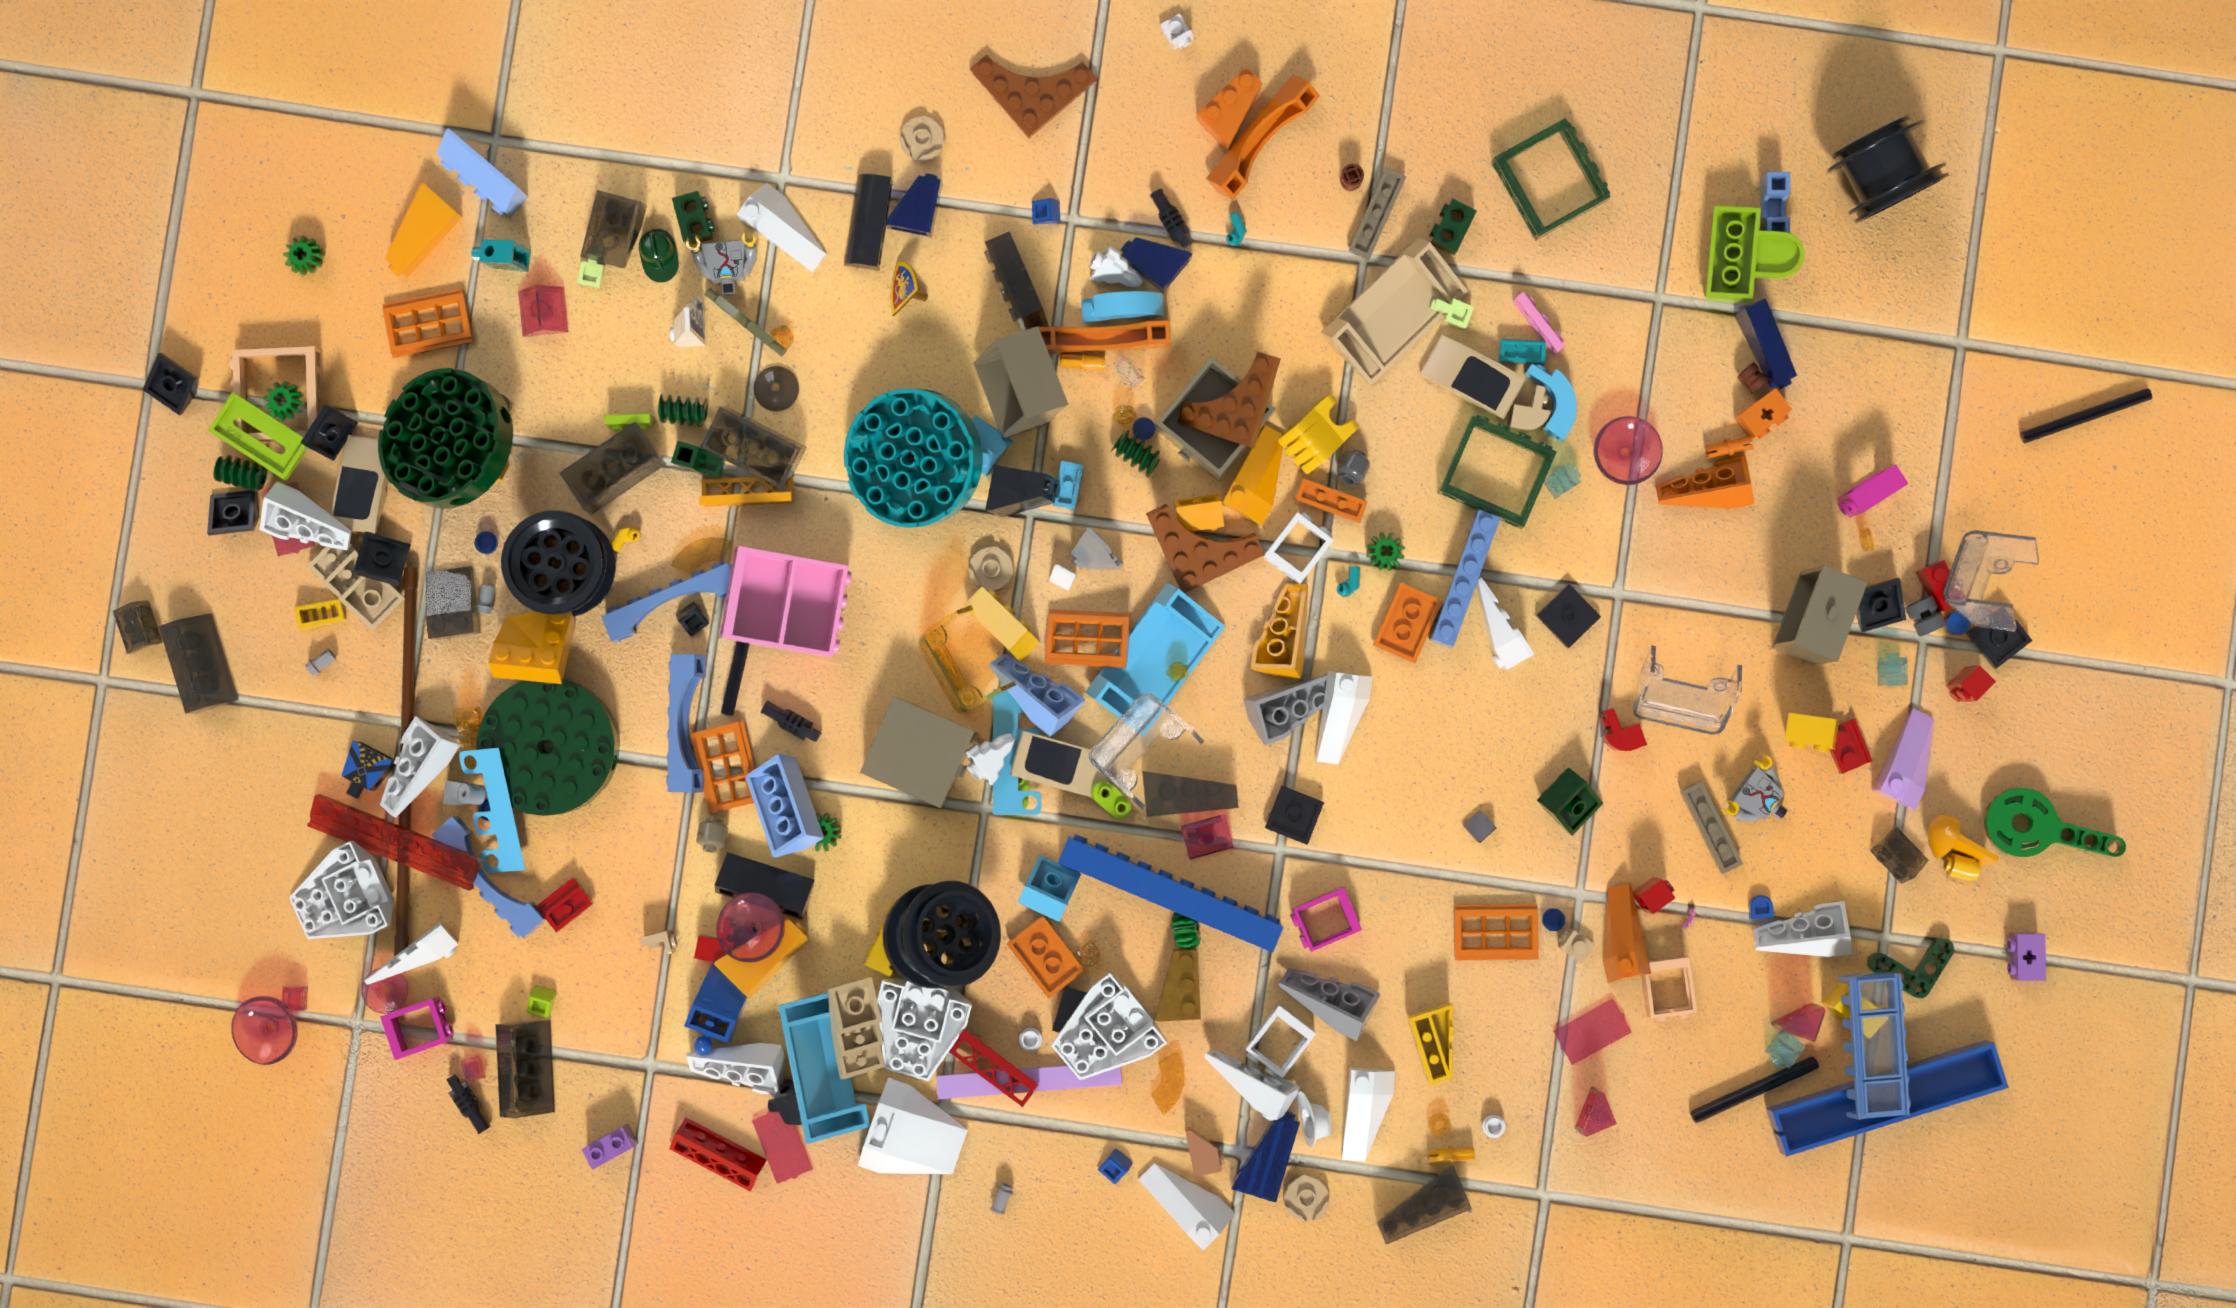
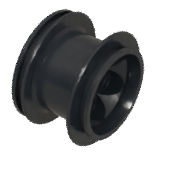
M1909 115L1904 116L1854 141L1831 155L1832 159L1838 158L1839 162L1828 168L1827 172L1831 173L1843 168L1860 201L1857 207L1848 212L1849 215L1856 213L1858 218L1854 220L1855 223L1874 216L1949 176L1948 172L1943 174L1941 168L1946 166L1945 162L1934 167L1929 166L1912 133L1913 130L1924 124V120L1908 125L1907 121L1911 118Z
M550 510L529 516L511 531L503 546L501 570L508 589L522 605L535 612L548 615L572 612L574 617L592 610L606 597L615 578L616 558L609 539L595 524L573 513ZM555 536L557 544L555 547L550 548L548 546V539ZM577 541L580 546L579 550L572 554L570 545ZM535 553H539L541 560L538 564L534 565L532 557ZM555 558L561 560V566L558 569L552 566V561ZM583 563L586 571L583 575L579 576L576 568L579 564ZM541 575H546L547 583L540 587L538 585V578ZM564 580H567L570 584L566 592H562L560 589V585Z
M942 881L935 884L921 885L906 892L890 908L883 926V947L892 968L903 979L914 985L929 989L965 986L981 978L994 963L1001 942L1000 921L990 900L979 889L970 884L960 881ZM938 906L942 910L941 917H938L936 913V909ZM957 916L961 918L962 923L960 927L956 923ZM936 932H940L941 938L939 940L937 939ZM960 939L964 942L963 950L959 948ZM943 953H945L947 957V961L945 964L941 960V956Z

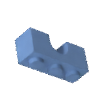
M1766 172L1760 178V231L1790 233V217H1786V201L1790 195V172Z

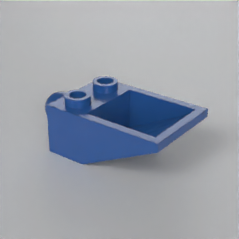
M715 961L712 962L684 1024L685 1027L702 1033V1036L696 1038L693 1045L694 1050L698 1054L710 1052L712 1048L711 1037L726 1043L731 1042L748 999L714 965ZM702 1014L707 1018L703 1024L699 1022V1016ZM722 1023L728 1025V1029L725 1032L720 1029Z

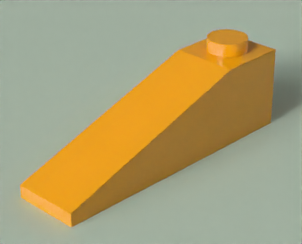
M1267 425L1264 426L1256 441L1255 448H1252L1222 502L1223 506L1261 527L1273 507L1283 446L1278 442L1282 433Z
M1307 584L1284 585L1269 620L1263 626L1264 630L1259 640L1257 639L1254 644L1251 669L1280 679L1302 678L1306 637Z

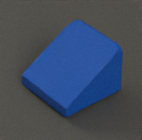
M1048 198L1032 201L1033 224L1060 223L1059 200Z
M1114 1149L1097 1170L1113 1184H1116L1128 1172L1133 1162L1118 1149Z

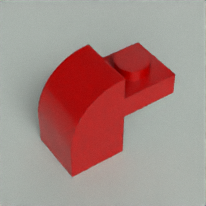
M1614 708L1601 711L1603 717H1600L1604 730L1608 729L1609 731L1608 734L1601 736V738L1608 747L1617 751H1632L1647 745L1639 723L1621 728Z
M726 915L721 917L717 937L704 934L698 936L694 954L695 959L714 962L735 950L738 942L729 940L730 937L734 936L736 930V923H733L734 917Z

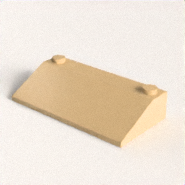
M1417 238L1321 334L1338 354L1371 386L1444 315V313L1430 309L1433 300L1439 299L1449 304L1451 299L1460 300L1468 290L1433 245L1426 240Z

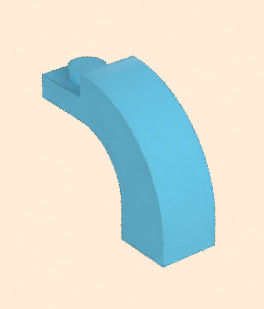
M1146 291L1113 292L1093 295V298L1081 300L1083 323L1116 318L1148 320L1164 316L1163 293Z
M1531 364L1524 375L1540 386L1546 387L1545 389L1550 394L1553 403L1552 414L1542 428V431L1557 441L1562 442L1575 422L1577 413L1575 392L1568 379L1559 370L1556 369L1549 375L1545 367L1539 364L1536 366Z

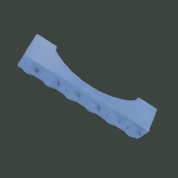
M1481 510L1475 512L1455 575L1434 624L1429 641L1448 648L1454 647L1501 517Z
M724 561L718 562L711 566L712 570L705 573L703 570L697 571L690 575L691 579L684 582L682 579L673 581L669 584L670 587L665 590L661 588L654 589L648 592L649 596L640 599V597H636L627 601V606L622 608L615 606L606 610L607 614L601 617L611 641L617 643L636 635V628L648 614L662 604L677 597L693 593H716L719 598L726 597L732 564H725Z
M670 654L667 792L700 793L703 792L704 770L699 769L691 749L689 714L698 683L701 678H706V655Z
M452 816L432 834L435 839L434 844L441 851L445 850L449 854V861L456 868L460 867L465 872V879L471 885H476L481 890L479 892L480 896L486 902H491L496 907L495 913L501 919H506L511 924L510 929L516 936L528 937L546 921L542 912L536 907L537 904L534 901L524 903L507 895L487 877L472 850L470 835L473 832L458 816Z

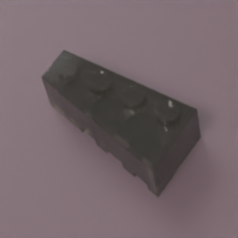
M1010 231L985 241L987 250L983 251L988 264L993 263L995 267L992 273L996 283L1001 282L1003 286L1000 292L1005 303L1009 301L1012 307L1008 310L1013 322H1018L1021 331L1037 326L1049 327L1044 309Z
M1142 771L1147 817L1239 808L1237 785Z
M1449 1165L1375 1222L1384 1243L1387 1245L1471 1210L1472 1207L1454 1165Z

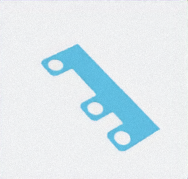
M993 690V741L998 736L1011 733L1015 738L1011 752L1004 758V766L999 771L1000 777L993 784V815H1037L1041 812L1040 792L1018 791V777L1010 775L1021 732L1026 731L1040 736L1041 732L1037 728L1018 729V713L1025 712L1008 690ZM1031 795L1037 799L1035 809L1027 810L1023 807L1022 802L1026 796Z
M499 748L462 751L459 754L462 771L465 774L483 773L491 810L473 814L475 830L479 835L496 834L499 849L482 851L481 857L485 871L494 873L525 870ZM467 755H471L476 759L477 765L475 769L471 770L465 766L464 759ZM485 816L490 821V828L488 830L480 829L478 826L479 817ZM493 854L498 858L499 863L496 868H491L487 865V855Z

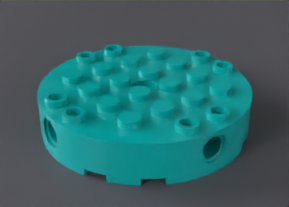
M914 388L898 389L883 393L871 400L857 414L846 436L844 467L847 469L848 483L853 494L861 501L870 514L887 524L897 527H922L941 523L951 518L969 502L978 486L982 472V445L972 419L958 403L937 391ZM911 454L914 455V462L911 461Z

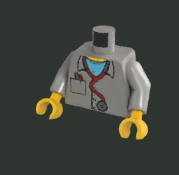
M745 230L740 241L701 244L702 248L700 247V237L698 235L695 236L696 244H691L687 237L686 245L692 250L691 253L696 267L705 278L710 279L714 284L721 283L722 295L736 294L735 282L745 281L746 275L751 273L757 261L756 244L754 243L758 236L756 231L753 232V239L747 237V231Z
M1764 753L1761 754L1763 755L1761 762L1754 760V764L1760 768H1751L1731 798L1726 800L1729 803V807L1727 810L1722 809L1723 813L1729 814L1739 821L1756 822L1759 819L1766 820L1770 814L1781 820L1786 815L1788 809L1779 803L1784 795L1781 790L1782 784L1772 765V759Z

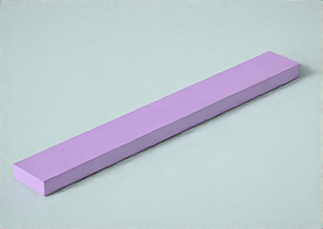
M1068 1065L1019 1069L1039 1084L1035 1092L1122 1085L1121 1067L1083 1080H1079ZM994 1071L997 1083L1000 1085L1010 1083L1009 1075L1006 1071ZM976 1072L936 1076L938 1099L1004 1094ZM992 1072L985 1073L992 1078ZM1012 1077V1083L1019 1082L1014 1077ZM1023 1084L1013 1085L1014 1093H1024L1030 1090ZM1010 1086L1004 1087L1009 1092H1011Z

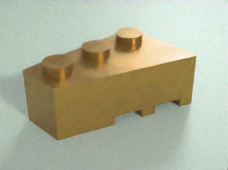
M1197 948L1173 949L1154 1021L1200 1020Z

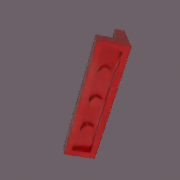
M965 1029L949 1051V1053L1021 1107L1025 1106L1039 1086L1038 1083ZM963 1041L971 1045L972 1056L963 1057L956 1052ZM975 1049L979 1051L981 1054L976 1055ZM985 1056L990 1060L991 1069L981 1071L977 1068L976 1058ZM973 1058L974 1065L967 1059ZM993 1063L998 1065L1000 1068L994 1069ZM994 1071H1006L1009 1075L1010 1083L1001 1085L997 1083ZM992 1072V1078L985 1073ZM1012 1077H1014L1019 1082L1012 1083ZM1023 1084L1030 1089L1022 1101L1014 1095L1013 1085ZM1010 1086L1011 1092H1009L1004 1087Z
M685 1117L676 1131L669 1148L750 1192L767 1159ZM678 1141L685 1144L688 1148L677 1144ZM699 1153L706 1155L708 1159L702 1157ZM720 1164L727 1166L728 1169L721 1167ZM741 1175H744V1176L750 1178V1179H751L750 1182H749L748 1180L742 1178Z

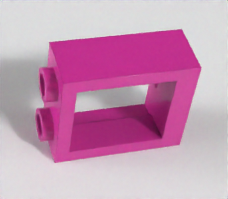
M1895 464L1882 469L1837 498L1839 502L1838 507L1844 515H1848L1851 518L1864 513L1909 483Z
M1343 886L1293 907L1294 913L1290 914L1294 926H1300L1303 933L1299 937L1304 949L1309 947L1311 952L1362 930ZM1337 896L1349 927L1313 942L1300 912Z
M439 996L380 1016L394 1060L453 1040V1027L446 1020V1006L443 1000L439 999ZM429 1006L440 1039L408 1049L397 1017Z

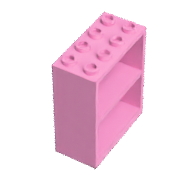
M735 547L719 638L833 657V654L838 653L840 640L836 639L837 631H841L844 617H840L841 608H845L847 603V594H844V590L851 580V571H848L849 566L748 547Z

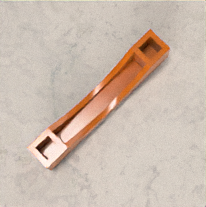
M1292 74L1206 177L1207 181L1218 193L1232 200L1235 199L1248 183L1253 162L1266 142L1284 125L1305 114L1320 97L1311 83Z
M1170 320L1146 321L1107 327H1039L1049 354L1168 348L1171 346Z

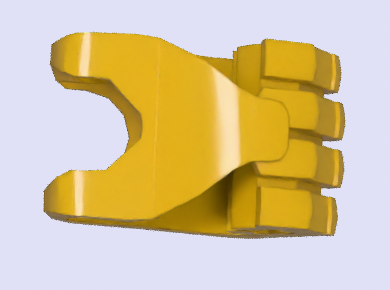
M1331 393L1319 400L1304 418L1290 426L1278 439L1281 446L1287 445L1285 452L1288 456L1291 457L1295 454L1293 461L1296 465L1304 464L1301 468L1306 474H1309L1325 462L1359 427L1354 419L1345 422L1342 426L1336 425L1331 421L1329 417L1330 409L1336 403V399Z

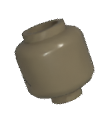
M709 817L706 818V821L699 823L696 842L703 847V851L716 853L717 849L725 847L728 827L723 824V820Z

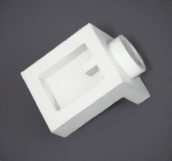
M1180 14L1160 24V28L1173 50L1178 47L1183 49L1191 44L1193 32L1188 29Z

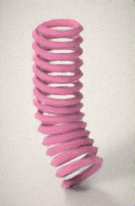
M1695 908L1689 909V917L1683 923L1684 929H1687L1693 922L1694 916H1696L1693 914H1696V912L1692 911H1696Z

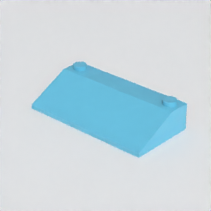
M1167 582L1130 631L1127 668L1103 667L1085 693L1144 736L1226 626L1180 589ZM1120 646L1114 652V655H1119Z
M828 991L778 1005L806 1144L870 1127L866 1104H856L851 1077L840 1079L831 1031Z

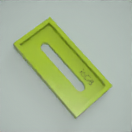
M234 392L231 393L208 428L209 432L286 481L308 449V447L300 443L303 439L302 435ZM241 418L283 445L285 452L279 454L238 428L235 425V420Z

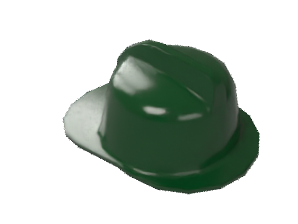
M652 229L647 231L639 242V253L644 272L655 282H667L676 275L679 268L675 242L672 236L665 230Z

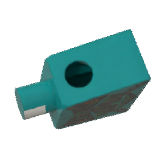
M483 239L481 247L473 246L472 259L479 260L480 263L490 268L529 272L531 250L515 241Z

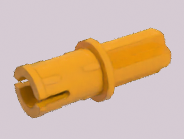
M1085 353L1083 355L1061 354L1060 367L1081 369L1082 372H1084V369L1104 371L1105 357L1085 356Z
M1448 1146V1149L1428 1150L1429 1164L1450 1163L1453 1165V1162L1474 1160V1148L1472 1146L1460 1148Z

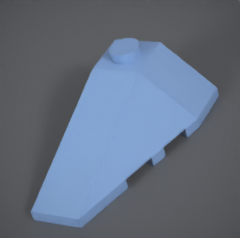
M1006 654L1001 655L989 665L1032 723L1049 737L1063 729L1085 703L1086 699L1070 686L1064 683L1059 685L1049 680L1048 675L1044 673L1039 675L1031 671L1028 665Z

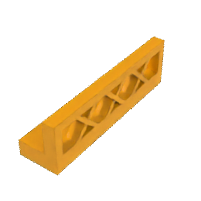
M793 475L701 479L702 496H699L702 507L794 503ZM774 481L771 485H769L768 483H766V482ZM779 481H788V492H776L773 487ZM756 482H763L768 487L764 493H754L750 489ZM728 483V485L725 488L721 485ZM734 483H740L745 488L741 494H731L727 491ZM707 484H717L722 491L718 495H708Z

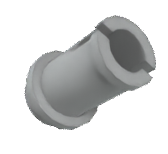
M481 585L479 603L475 606L478 613L491 614V610H494L492 604L496 587Z
M327 648L326 651L313 660L309 659L305 666L313 676L319 675L321 670L337 659L333 652Z
M1000 1183L996 1187L997 1193L990 1210L1003 1215L1009 1198L1014 1193L1012 1186Z

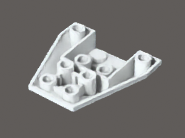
M350 841L332 850L289 897L307 939L369 935L391 924L394 898L376 858L354 841Z
M1109 972L1091 986L1051 1046L1078 1079L1083 1080L1147 1058L1167 1044V1040L1151 1014L1128 986Z
M902 977L883 979L877 1002L882 1019L879 1025L884 1043L882 1045L884 1069L929 1081L967 1026L972 1003L951 987L929 989L914 985Z
M888 1078L866 1137L858 1166L877 1173L953 1174L968 1129L910 1084Z

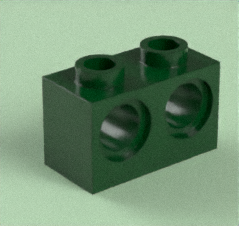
M699 191L673 197L672 201L683 242L686 244L688 237L691 244H696V235L700 237V242L713 239L712 232L715 231L712 218L708 219L706 210H709L706 196L702 197ZM689 203H697V208L694 211H687ZM696 224H702L703 229L700 233L695 234L692 232Z
M1452 199L1449 205L1445 203L1439 216L1443 217L1440 224L1435 223L1429 236L1433 237L1431 244L1455 256L1477 210L1455 199ZM1451 212H1459L1462 215V220H1453ZM1449 232L1452 235V240L1444 241L1441 238V233Z

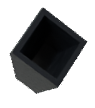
M994 465L985 510L999 517H1006L1053 504L1060 494L1059 480L1046 473Z

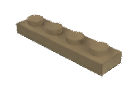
M1387 167L1385 168L1348 252L1366 260L1370 259L1407 176Z
M1699 781L1681 790L1680 793L1720 873L1724 874L1742 865L1743 862L1703 782Z

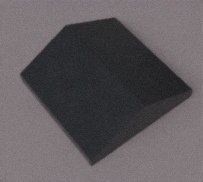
M158 353L143 391L176 414L182 415L197 394L198 378L163 353Z
M248 490L210 495L207 534L211 536L254 531L260 518L257 491Z
M1899 577L1866 587L1856 613L1862 633L1906 620Z

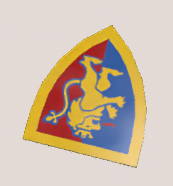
M900 261L897 262L891 284L890 301L892 316H895L912 298L923 302L928 299V294L920 291L914 269L909 264Z

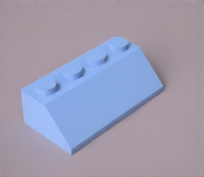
M449 128L445 131L437 151V155L442 159L440 164L449 172L453 169L458 172L457 178L467 187L469 184H472L476 188L474 193L485 201L488 198L494 204L491 207L501 216L506 213L511 217L528 196Z
M777 754L745 776L772 857H779L808 849L824 838L796 757Z

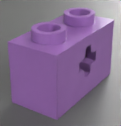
M2010 933V938L2007 939V950L2010 952L2007 971L2010 979L2017 981H2046L2045 934ZM2027 954H2028V958H2025V959L2023 960V958H2022L2023 955H2027Z
M627 1123L581 1150L593 1170L635 1147L638 1142Z

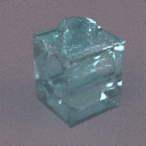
M1567 463L1542 481L1554 499L1579 484L1581 482L1579 479L1581 475L1574 465L1570 466Z
M1886 653L1885 658H1878V686L1908 685L1907 658H1900L1899 653Z
M1781 1030L1765 1052L1771 1056L1769 1061L1777 1067L1781 1068L1783 1065L1790 1068L1806 1046L1789 1033Z

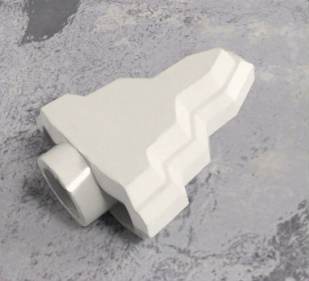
M1109 246L1104 253L1097 250L1089 264V268L1093 269L1089 278L1096 282L1105 281L1110 284L1119 282L1128 287H1140L1144 280L1136 270L1129 267L1128 261L1120 256V251L1112 246Z
M1011 733L998 736L992 742L984 741L979 746L974 744L966 750V756L971 762L967 769L971 775L977 780L984 778L990 785H993L1000 777L999 771L1004 766V758L1012 750L1015 742Z

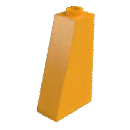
M424 183L419 186L384 258L390 263L388 268L397 276L403 274L408 278L462 218Z
M788 919L718 959L714 965L745 996L751 999L809 940L804 935L807 930L798 921L793 924Z

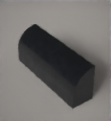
M860 174L857 176L844 266L880 271L893 186L891 177L874 174Z
M727 852L714 886L715 893L803 920L815 879Z

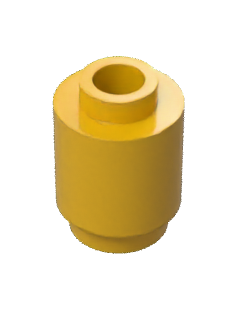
M1952 853L1949 857L1945 858L1943 869L1946 870L1947 876L1967 881L1977 880L1981 871V863L1977 862L1974 858Z

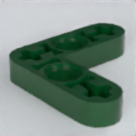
M1945 938L1933 940L1914 972L1883 953L1871 954L1868 957L1867 966L1873 973H1893L1895 970L1901 969L1904 972L1902 991L1915 998H1924L1930 993L1952 957L1954 945ZM1945 944L1946 953L1941 952L1937 957L1942 959L1941 962L1931 958V955L1937 956L1940 952V949L1937 948L1938 945ZM1882 958L1881 962L1890 968L1888 971L1881 967L1875 968L1877 964L1874 963V960ZM1928 962H1933L1936 965V970L1931 975H1928L1924 969ZM1909 980L1916 984L1921 983L1923 991L1915 993L1916 988L1907 983Z

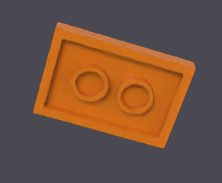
M1400 582L1373 646L1415 664L1443 600Z
M1044 915L1007 943L1008 947L1048 999L1085 971Z

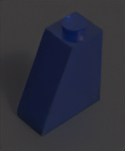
M933 174L918 175L887 218V229L932 237L943 186L941 179H938V176Z
M1137 237L1132 242L1128 240L1121 248L1123 252L1121 257L1128 261V265L1162 293L1166 291L1191 261L1193 255L1186 250Z

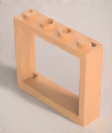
M315 346L232 350V356L230 357V367L233 370V379L230 382L231 391L246 399L245 358L306 355L307 418L309 430L323 408L322 350ZM241 418L236 419L235 425L247 433V422ZM295 431L303 437L307 433V431ZM248 433L262 443L276 442L264 433Z

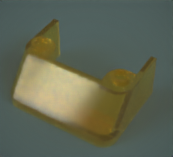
M971 605L956 610L927 628L918 640V647L953 709L960 715L973 712L1016 686L1015 682H1011L983 697L977 687L967 684L945 645L947 633L944 627L973 610Z

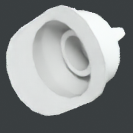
M1302 1091L1298 1092L1297 1103L1302 1120L1303 1135L1307 1145L1312 1147L1317 1139L1331 1135L1330 1115L1322 1105L1310 1104L1307 1096Z

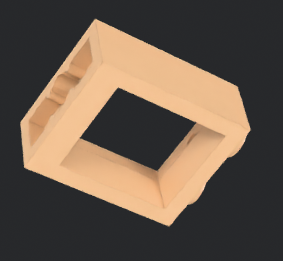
M1677 956L1648 960L1651 972L1681 968L1686 1005L1654 1010L1650 975L1641 976L1647 1017L1654 1018V1022L1667 1021L1668 1016L1677 1015V1019L1690 1018L1691 1013H1697L1690 957Z

